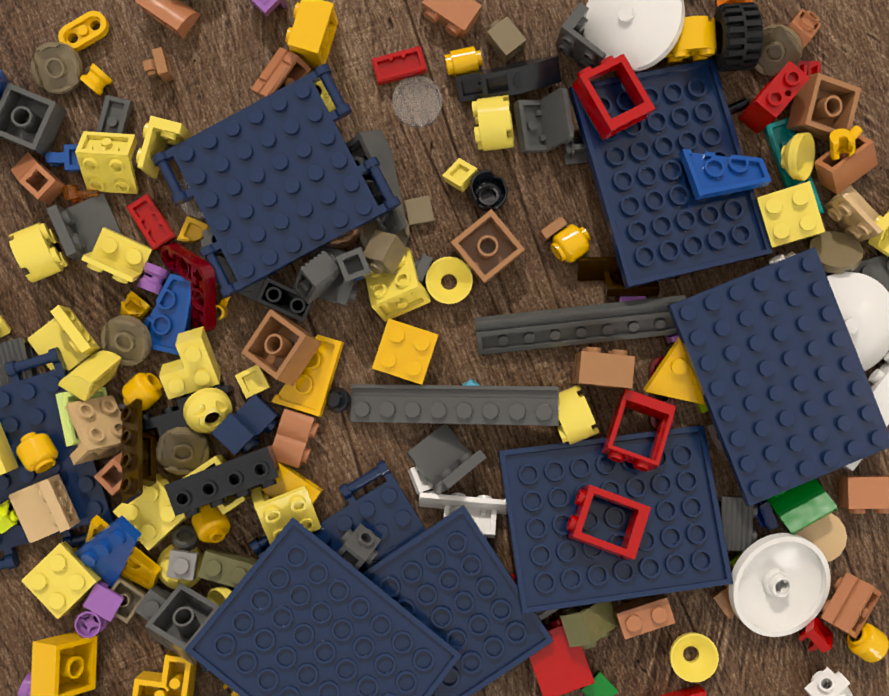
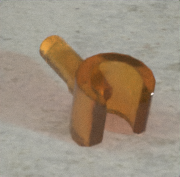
M68 185L62 188L65 200L78 202L84 197L100 195L99 190L79 191L77 185Z

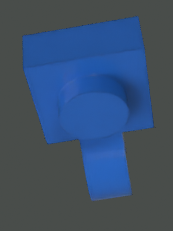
M65 144L64 152L45 153L46 164H50V167L64 166L66 172H81L75 154L78 144Z

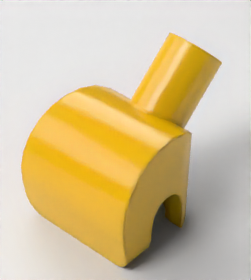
M854 126L850 131L847 129H836L830 133V157L833 161L840 159L841 153H848L849 157L855 153V140L863 132L861 127Z
M131 291L127 295L126 300L121 302L120 313L121 315H130L141 320L149 312L150 306Z

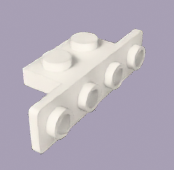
M433 490L419 493V507L444 509V517L464 504L486 538H495L496 514L507 515L505 499H492L488 495L468 497L463 493L438 495Z

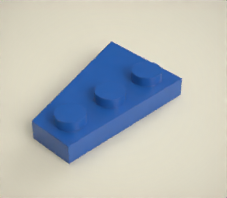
M682 149L679 153L696 200L765 187L771 182L763 158L731 155L730 157L717 156L715 152L707 151L704 154L692 153V150Z
M170 274L156 299V305L151 315L147 316L143 324L151 334L153 350L179 355L175 346L179 333L189 331L191 322V282L180 275Z
M120 516L81 545L75 554L109 586L113 587L118 578L121 577L120 575L125 569L127 561L142 534L125 517Z

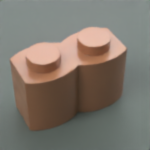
M289 408L284 409L272 445L277 462L300 468L302 463L307 464L312 450L308 448L310 438L315 439L319 429V424L316 423L317 417Z

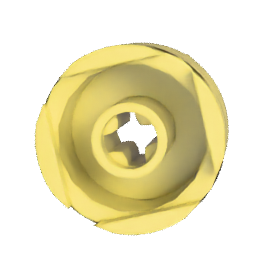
M509 95L477 99V101H472L473 117H475L476 125H479L474 127L475 140L478 143L479 150L490 151L514 148Z
M39 222L9 235V238L12 239L9 243L15 259L21 269L27 268L30 274L25 275L30 282L34 283L63 271L64 267L68 266L64 254L58 252L55 247L58 239L52 228L48 229L45 223Z
M579 384L559 392V421L561 425L557 429L563 443L569 441L570 445L600 433L597 427L594 429L591 427L596 422L583 394L578 396L577 391L581 390Z

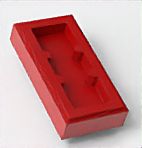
M421 46L371 58L378 86L427 73Z
M147 193L126 207L154 251L159 250L162 246L177 238L150 194Z

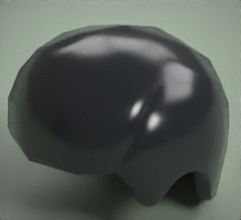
M484 170L478 172L471 179L468 192L472 204L476 208L488 212L491 209L493 211L499 210L507 200L508 189L502 177L494 175L492 170Z

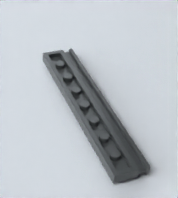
M685 295L475 317L479 355L678 334L667 306L686 297Z
M351 384L350 422L559 426L560 387Z

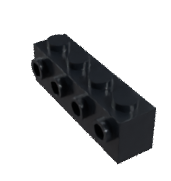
M271 445L164 485L175 516L184 513L185 518L200 513L199 507L206 504L214 508L226 503L225 497L235 494L237 499L251 494V487L260 484L261 488L264 489L277 484L276 478L282 476Z

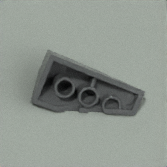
M382 129L360 132L346 143L357 166L372 157H377L380 162L379 168L393 195L398 196L401 202L400 206L373 221L382 232L397 234L406 228L407 224L392 151ZM370 172L364 174L363 177L378 206L383 204L385 200Z

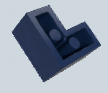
M254 394L236 413H230L212 434L234 455L251 453L261 443L258 439L265 432L269 434L278 426L279 423L276 420L281 415L259 394Z

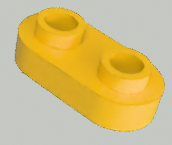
M89 11L61 28L58 34L59 42L68 44L76 52H79L105 37L109 31V22L100 12ZM96 24H100L98 30H93ZM74 37H78L77 42L71 43Z

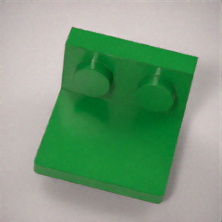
M816 479L766 499L790 534L799 532L837 510V505Z

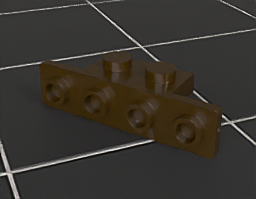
M616 257L579 258L578 281L603 280L607 297L659 295L660 286L658 281L625 289ZM680 276L674 277V278H670V279H679Z
M135 399L125 406L121 412L122 458L120 465L122 467V482L120 490L122 492V503L129 504L142 495L143 485L150 487L156 483V439L154 435L142 432V400Z

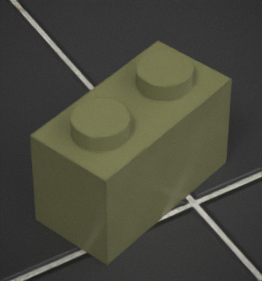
M211 547L204 552L197 577L235 588L256 563L257 559Z
M611 601L574 606L560 616L570 647L592 648L597 645L596 641L608 637L610 631L618 626Z

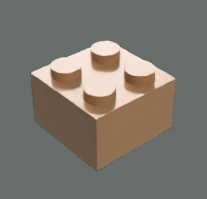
M821 73L808 75L810 79L794 96L787 128L800 133L809 132L814 138L830 142V133L836 129L851 130L861 88Z
M492 209L451 241V248L468 265L473 275L483 286L525 251L524 247Z
M270 309L241 353L276 380L293 386L322 342L286 316Z
M585 347L582 348V351L575 353L572 384L617 389H631L633 387L635 356H628L627 350L612 349L608 353H601L602 348Z

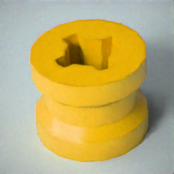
M92 63L89 67L90 71L79 79L101 96L103 88L106 85H110L113 80Z

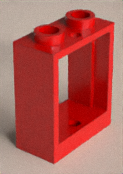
M624 54L616 58L609 56L593 69L591 66L584 68L577 74L578 78L572 85L602 140L646 119L656 109ZM614 70L635 107L611 119L591 81Z
M789 61L768 81L738 119L758 134L777 118L810 77Z
M625 389L619 395L602 453L607 454L608 458L612 461L634 464L633 467L640 471L649 472V470L655 469L659 466L676 406ZM625 407L660 419L649 458L613 446Z
M587 485L583 490L579 489L575 499V504L578 505L576 513L570 516L566 530L569 531L567 538L626 560H635L651 507L593 485ZM593 496L632 510L621 547L582 533Z

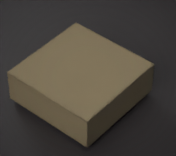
M429 195L404 200L410 227L435 222Z

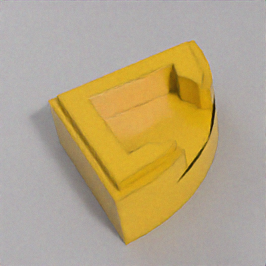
M187 216L177 240L185 243L197 242L204 238L202 231L210 229V227L206 223Z

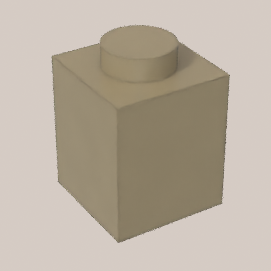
M508 16L501 21L500 19L495 20L488 27L486 41L504 64L525 49V37Z
M375 230L363 253L372 272L380 275L382 273L394 275L407 248L397 235Z

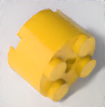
M708 16L685 17L683 29L677 43L669 54L664 57L667 59V64H680L683 62V59L692 58V62L708 60L709 56L715 55L717 51L715 18L712 17L709 20Z

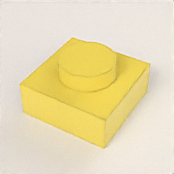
M458 158L442 176L446 183L464 192L470 186L471 179L479 171L476 167Z
M258 365L235 375L246 399L271 388L263 369Z

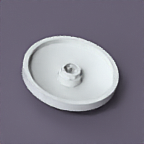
M588 0L586 4L589 8L586 15L588 22L584 26L583 37L606 54L605 58L609 56L616 58L624 54L634 72L648 69L667 56L677 43L685 20L684 0Z
M845 271L843 274H827L826 276L862 367L866 371L883 359L889 351V292L877 280L861 273Z
M790 533L768 535L750 545L737 560L731 572L733 584H729V600L735 615L752 631L769 637L790 635L807 626L823 608L831 583L828 562L816 545L799 535Z

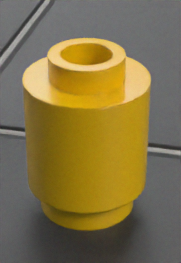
M474 46L452 50L450 54L444 55L448 76L479 71V66H483L480 50L476 51Z

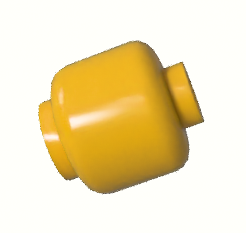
M570 224L553 235L551 249L559 261L572 263L589 251L588 241L591 238L584 227L578 228L576 225Z
M137 373L123 386V401L127 406L135 399L142 400V411H146L161 398L162 384L151 373Z
M30 432L20 439L21 443L16 448V454L26 470L42 473L56 464L58 450L47 434Z
M209 504L199 507L201 512L193 515L191 520L199 540L205 543H218L222 541L229 533L231 527L227 515H223L217 506L211 508Z
M865 622L856 639L847 635L848 648L853 654L870 663L878 662L887 654L889 649L888 637L872 624Z

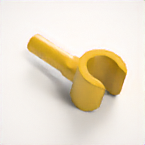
M231 296L221 299L220 303L216 305V309L220 308L222 311L219 320L227 316L228 309L226 306Z

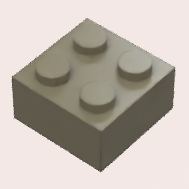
M121 576L111 590L124 597V601L115 616L128 624L137 614L135 609L148 591L137 583Z

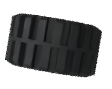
M754 2L719 5L713 17L715 18L717 51L712 56L718 71L753 70L758 64L763 46V24L758 6Z

